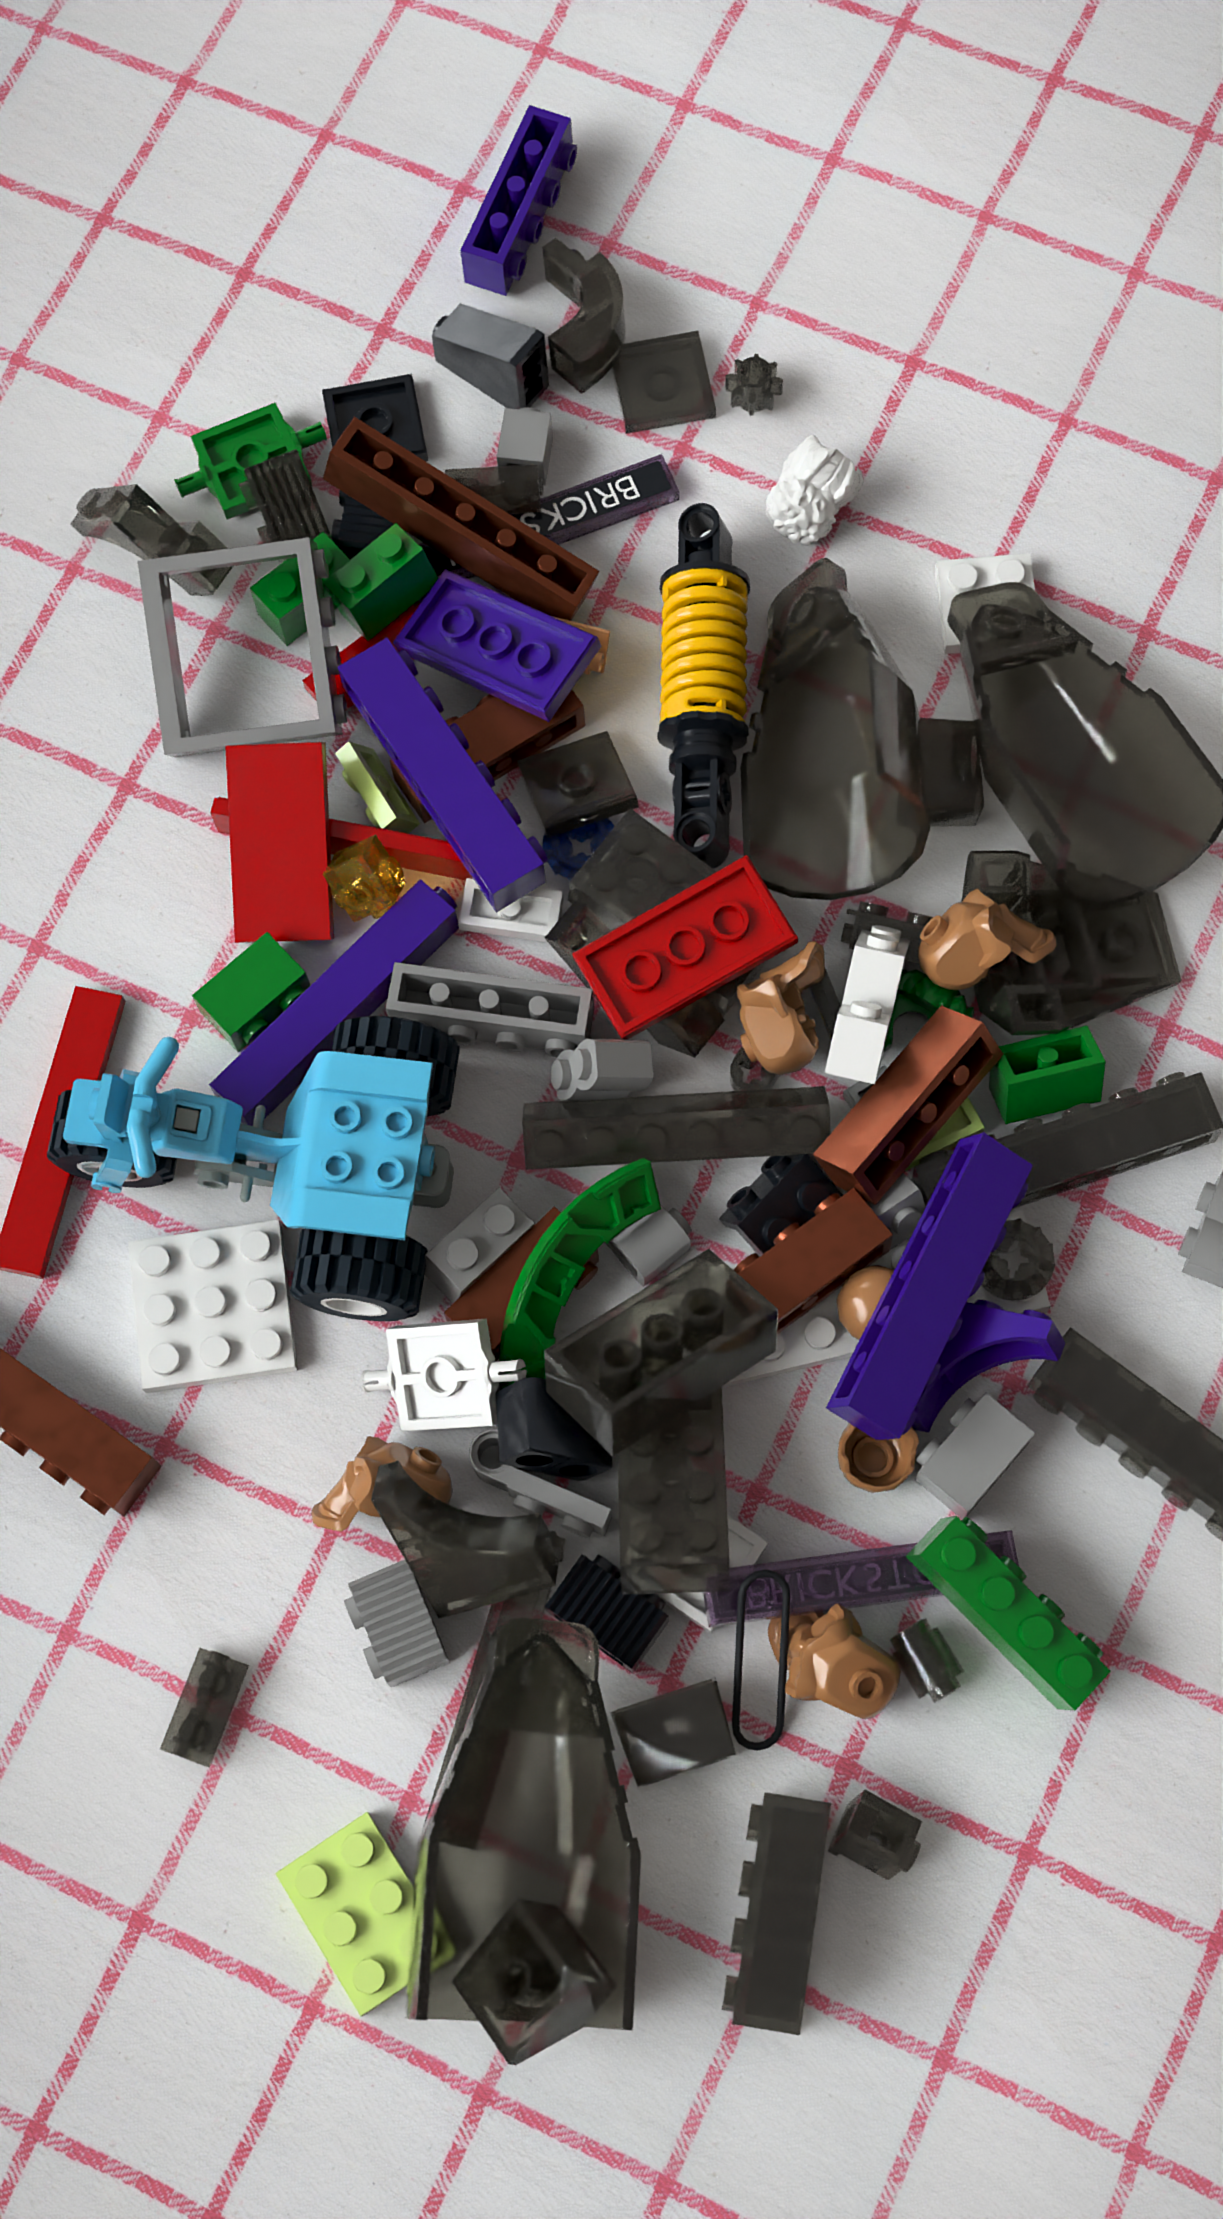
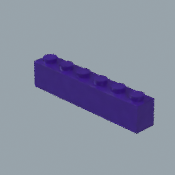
M385 638L339 665L338 671L343 689L495 912L497 913L545 884L544 864L548 862L545 851L534 836L526 839L518 827L522 823L521 818L508 798L500 801L492 789L495 786V781L486 765L481 760L474 763L466 752L470 748L468 741L456 723L448 726L440 713L444 711V708L438 696L430 686L424 689L415 678L418 675V670L406 650L403 649L397 652L390 640Z
M984 1132L959 1139L826 1409L875 1440L899 1439L901 1435L909 1431L917 1418L918 1409L916 1405L923 1390L933 1383L939 1373L940 1362L938 1359L946 1343L950 1342L961 1328L963 1318L960 1314L968 1298L978 1291L984 1280L985 1273L982 1269L990 1253L999 1247L1006 1235L1004 1224L1011 1210L1022 1201L1027 1192L1028 1183L1025 1181L1033 1167L1031 1163Z

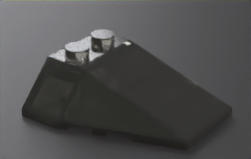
M971 851L969 853L961 902L969 892L978 888L988 898L997 902L998 905L1005 904L1019 918L1036 927L1050 930L1056 937L1057 945L1055 949L1036 963L1027 962L1011 951L1003 961L991 966L988 970V975L974 985L979 1011L1009 1034H1058L1174 987L1182 981L1158 893L1103 876L1096 881L1073 874V867L1060 863L1055 868L1030 861V854L1019 851Z

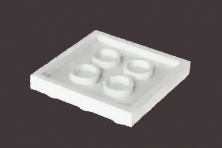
M279 1219L128 1241L142 1390L145 1393L298 1371L283 1233Z

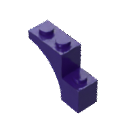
M979 1299L974 1304L966 1302L960 1314L963 1318L961 1328L957 1335L950 1342L946 1343L938 1359L940 1362L939 1373L933 1383L923 1390L916 1405L918 1415L912 1428L929 1433L940 1410L954 1393L968 1381L993 1367L1028 1359L1059 1361L1065 1341L1053 1320L1049 1316L1034 1310H1024L1022 1314L1006 1311L1001 1306L987 1300Z

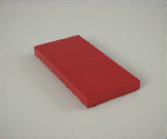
M326 742L225 746L235 943L255 942L266 932L276 941L333 940L334 920Z
M745 855L572 953V956L619 1037L628 1040L798 943V937L748 855Z

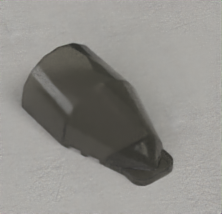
M822 558L787 585L775 597L769 608L767 616L768 638L757 688L764 692L760 713L755 712L751 714L749 728L756 731L752 752L743 753L740 774L744 856L748 855L767 888L792 898L835 900L870 893L900 878L922 856L930 831L921 720L913 691L862 607L847 591L845 569L828 558Z
M1000 583L957 594L952 599L947 622L961 643L960 658L984 778L1065 899L1089 908L1122 904L1158 889L1188 869L1216 841L1223 829V778L1163 697L1152 688L1142 691L1125 677L1127 669L1116 661L1109 665L1091 651L1093 643L1049 610L1038 593L1023 583Z
M515 1618L500 1624L491 1634L488 1647L487 1673L482 1679L417 1842L406 2019L525 2023L633 2031L641 1852L637 1837L633 1838L624 1804L628 1800L624 1785L619 1784L611 1752L615 1750L598 1682L600 1654L598 1641L594 1633L584 1625L573 1622Z

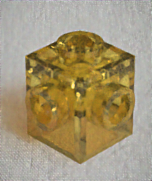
M376 834L336 852L323 873L324 878L331 887L335 902L347 911L353 922H357L370 915L373 919L380 918L397 902V898L406 884L400 863L393 856H389Z

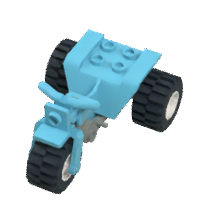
M365 1016L340 1022L335 1028L332 1050L317 1053L286 1111L283 1134L263 1129L266 1108L263 1105L256 1107L253 1126L241 1123L242 1106L226 1098L178 1088L163 1093H156V1086L179 1050L178 1041L169 1036L159 1041L141 1072L123 1069L119 1077L115 1074L103 1073L101 1081L76 1079L71 1090L64 1091L59 1095L47 1158L62 1170L74 1176L92 1181L91 1187L96 1190H102V1187L109 1188L108 1192L120 1193L122 1187L145 1188L171 1182L174 1178L177 1158L196 1160L194 1173L199 1175L197 1183L201 1186L212 1189H226L229 1182L242 1183L240 1194L242 1202L250 1200L252 1185L273 1187L270 1207L288 1228H305L300 1232L290 1294L295 1299L317 1311L357 1320L398 1321L413 1317L419 1313L426 1269L425 1254L428 1253V1250L421 1243L407 1236L406 1232L413 1205L441 1208L449 1202L454 1168L450 1162L449 1152L443 1146L428 1144L425 1134L426 1118L445 1113L446 1110L450 1109L460 1046L448 1034L421 1022L389 1016ZM255 1161L275 1164L274 1172L267 1171V1164L259 1163V1168L247 1166L246 1162Z

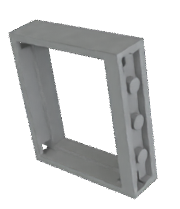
M307 537L137 561L164 755L180 757L225 751V746L277 744L343 735L341 723H347V703L344 694H337L335 675H339L338 666L341 665V657L338 646H331L328 627L335 626V612L331 597L324 598L322 578L329 577L328 564H326L324 549H318L315 541ZM297 557L319 719L191 736L168 575Z

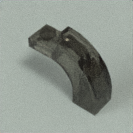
M554 238L542 247L546 280L574 302L580 310L569 322L548 336L551 369L583 394L612 369L622 352L626 335L623 290L616 270L604 255L599 252L586 261L579 251L569 249L560 240Z

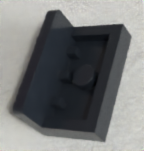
M786 1149L770 1156L761 1167L762 1174L750 1186L743 1187L732 1195L727 1202L728 1209L720 1216L719 1220L725 1227L736 1230L759 1256H762L775 1246L773 1243L774 1239L785 1228L794 1223H798L801 1227L816 1216L814 1210L827 1197L834 1193H838L842 1197L843 1194L807 1153Z

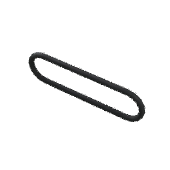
M767 1569L755 1571L744 1579L739 1588L737 1601L732 1731L733 1736L740 1745L746 1749L756 1751L767 1749L777 1742L782 1735L785 1717V1685L791 1595L789 1584L785 1578L776 1571ZM767 1577L779 1583L783 1594L777 1718L775 1731L768 1739L762 1742H751L745 1739L740 1731L745 1601L747 1589L751 1583L759 1578Z

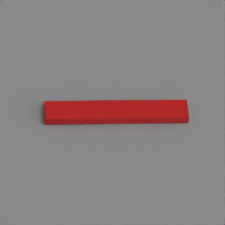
M222 797L214 798L210 814L217 831L230 834L228 799ZM329 818L330 852L333 855L466 880V878L473 879L448 841Z
M75 986L1 1230V1271L44 1279L74 1175L62 1170L47 1158L58 1097L62 1092L71 1090L76 1079L101 1081L126 1002L122 995Z

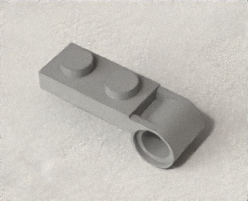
M497 1429L482 1431L472 1440L469 1448V1458L475 1473L485 1483L508 1492L509 1496L516 1498L513 1506L539 1518H542L544 1511L563 1518L561 1524L563 1528L585 1538H590L592 1532L605 1536L613 1518L611 1508L519 1470L518 1467L503 1465L497 1469L484 1467L480 1463L482 1453L491 1446H499Z

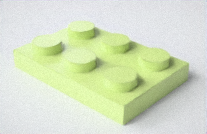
M368 1812L275 1873L360 2016L366 2015L455 1954Z

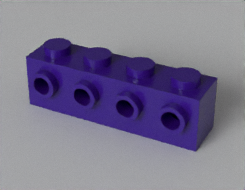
M528 106L460 249L464 283L507 296L513 281L521 279L526 267L528 248L531 243H538L544 226L543 216L548 207L553 208L560 193V180L564 171L570 172L576 160L577 145L573 144L571 118L535 106Z

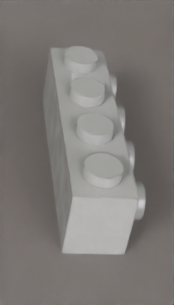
M394 962L386 1012L389 1017L404 1018L430 1025L448 1034L461 1045H473L478 1040L496 1043L498 1048L512 1052L524 1051L525 1047L544 1049L548 1055L558 1057L562 1051L576 1049L583 1040L590 1039L594 1015V1000L591 988Z

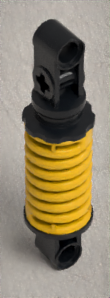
M697 503L688 507L679 518L678 565L665 571L660 578V593L664 605L661 612L663 620L661 652L663 656L661 659L662 675L660 684L662 691L660 701L662 707L660 710L657 739L662 746L673 750L669 756V771L675 776L672 786L674 803L673 837L675 843L695 867L702 870H711L720 866L726 860L730 851L729 814L732 807L730 776L737 770V758L733 751L742 748L747 743V736H749V728L743 716L747 711V705L744 700L747 694V686L744 682L747 677L745 666L747 661L745 649L747 644L745 632L747 618L745 614L748 611L750 579L743 570L732 565V536L717 510L710 504ZM711 530L707 535L700 537L706 531ZM710 834L704 844L694 847L698 838Z

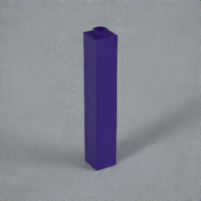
M421 879L417 881L209 1083L214 1095L226 1098L242 1106V1124L253 1126L255 1110L259 1105H263L266 1108L265 1119L301 1084L317 1053L332 1050L335 1028L340 1022H345V1020L370 1016L388 998L394 962L421 966L459 929L455 910L457 904L454 899L439 886L431 889Z

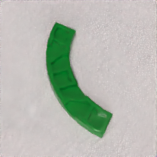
M641 1158L597 1181L564 1209L542 1235L526 1260L514 1286L505 1314L500 1340L499 1361L522 1359L526 1366L519 1370H526V1378L537 1377L554 1381V1352L556 1343L554 1331L561 1306L565 1307L574 1286L586 1269L583 1267L584 1264L604 1242L608 1244L628 1226L662 1209L651 1161ZM517 1381L500 1382V1390Z

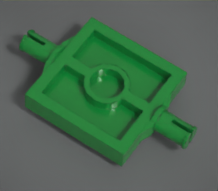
M276 402L190 436L193 447L198 455L200 470L179 479H174L181 498L208 488L209 492L217 498L228 520L312 486L310 475L303 462L302 449L321 441H326L327 436L320 421L295 432L284 421Z

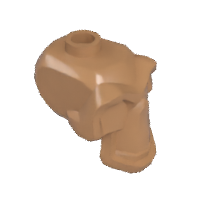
M977 888L969 892L962 902L950 906L942 917L937 915L925 925L920 935L922 941L918 949V958L921 970L934 984L948 990H963L974 986L981 979H984L988 975L990 967L1003 961L1011 951L1027 962L1036 963L1052 952L1057 943L1053 932L1036 927L1019 918L1005 904L998 905L997 902L988 898Z
M816 941L808 942L805 949H802L797 955L769 971L760 973L759 979L737 986V997L742 1006L740 1009V1019L746 1032L740 1035L743 1049L751 1062L758 1060L761 1066L770 1073L784 1075L800 1071L812 1061L818 1051L819 1042L814 1029L816 1023L814 1019H810L805 1014V1005L801 993L810 986L819 983L825 977L823 945L818 944Z
M367 1436L364 1446L354 1461H348L346 1470L338 1483L321 1502L314 1505L311 1511L313 1523L318 1527L342 1532L349 1527L358 1511H361L373 1517H384L390 1521V1524L396 1527L400 1526L410 1530L426 1528L436 1523L447 1511L453 1493L450 1474L441 1465V1459L426 1448L415 1447L411 1449L401 1443H387L378 1437Z
M840 1604L832 1606L825 1615L820 1606L790 1610L787 1657L789 1679L785 1685V1693L801 1701L821 1700L861 1719L874 1718L882 1712L893 1699L900 1682L901 1669L896 1659L863 1636L861 1627L853 1613ZM782 1611L776 1612L768 1625V1639L778 1663L780 1657Z

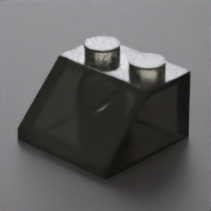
M520 1898L515 1900L451 1981L509 2065H517L584 2028L617 1987V1984L558 1905Z

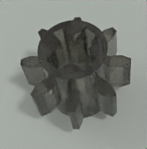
M755 354L754 357L746 358L743 361L736 359L734 365L735 374H728L725 377V390L732 392V408L740 406L743 410L748 411L750 416L765 408L770 411L773 410V395H781L783 390V379L776 377L777 363L772 362L769 364L765 359L760 358L759 354Z

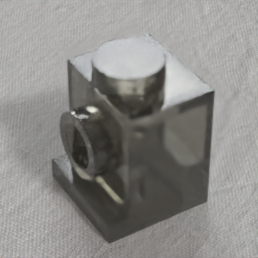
M865 1789L847 1804L827 1851L835 1856L842 1854L884 1879L889 1880L900 1871L908 1872L914 1864L921 1848V1843L916 1841L915 1838L922 1821ZM869 1835L876 1837L880 1844L869 1839Z

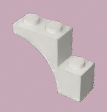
M873 925L871 931L862 929L854 947L842 1005L837 1014L825 1073L875 1084L910 945V940L900 938L902 933L900 930L881 925Z

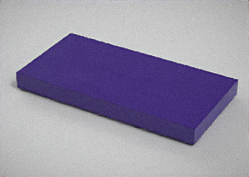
M447 569L443 571L393 641L398 652L404 649L411 658L550 722L601 648V643L597 636Z

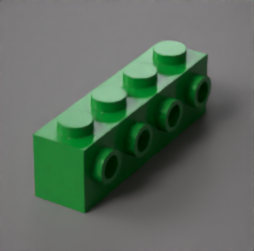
M957 1516L941 1518L905 1557L1056 1709L1075 1711L1111 1672L1099 1660L1103 1656L1102 1650L1085 1634L1079 1632L1075 1635L1061 1621L1065 1614L1055 1602L1044 1594H1040L1037 1597L1023 1583L1027 1576L1014 1561L1005 1555L999 1559L985 1545L988 1536L975 1522L967 1517H964L962 1520Z

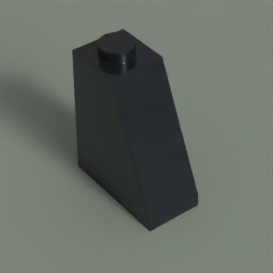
M461 303L449 316H443L435 325L431 335L435 361L502 406L509 409L531 407L549 387L545 334L538 329Z

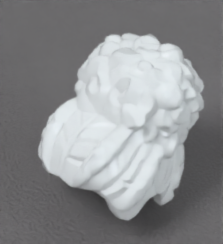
M809 435L788 455V459L783 463L784 468L781 472L780 481L772 487L771 494L766 498L768 507L766 516L773 529L784 537H788L794 544L800 543L806 546L811 545V542L818 541L819 538L827 536L832 529V524L836 522L834 515L839 512V508L853 501L864 483L862 472L859 468L855 471L854 463L851 459L845 457L837 449L822 446L815 435Z

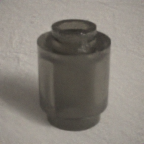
M926 1618L916 1622L890 1639L891 1644L896 1650L892 1656L898 1662L900 1669L919 1699L929 1695L932 1701L936 1703L961 1687L957 1677L965 1672L939 1628L935 1627L932 1629Z

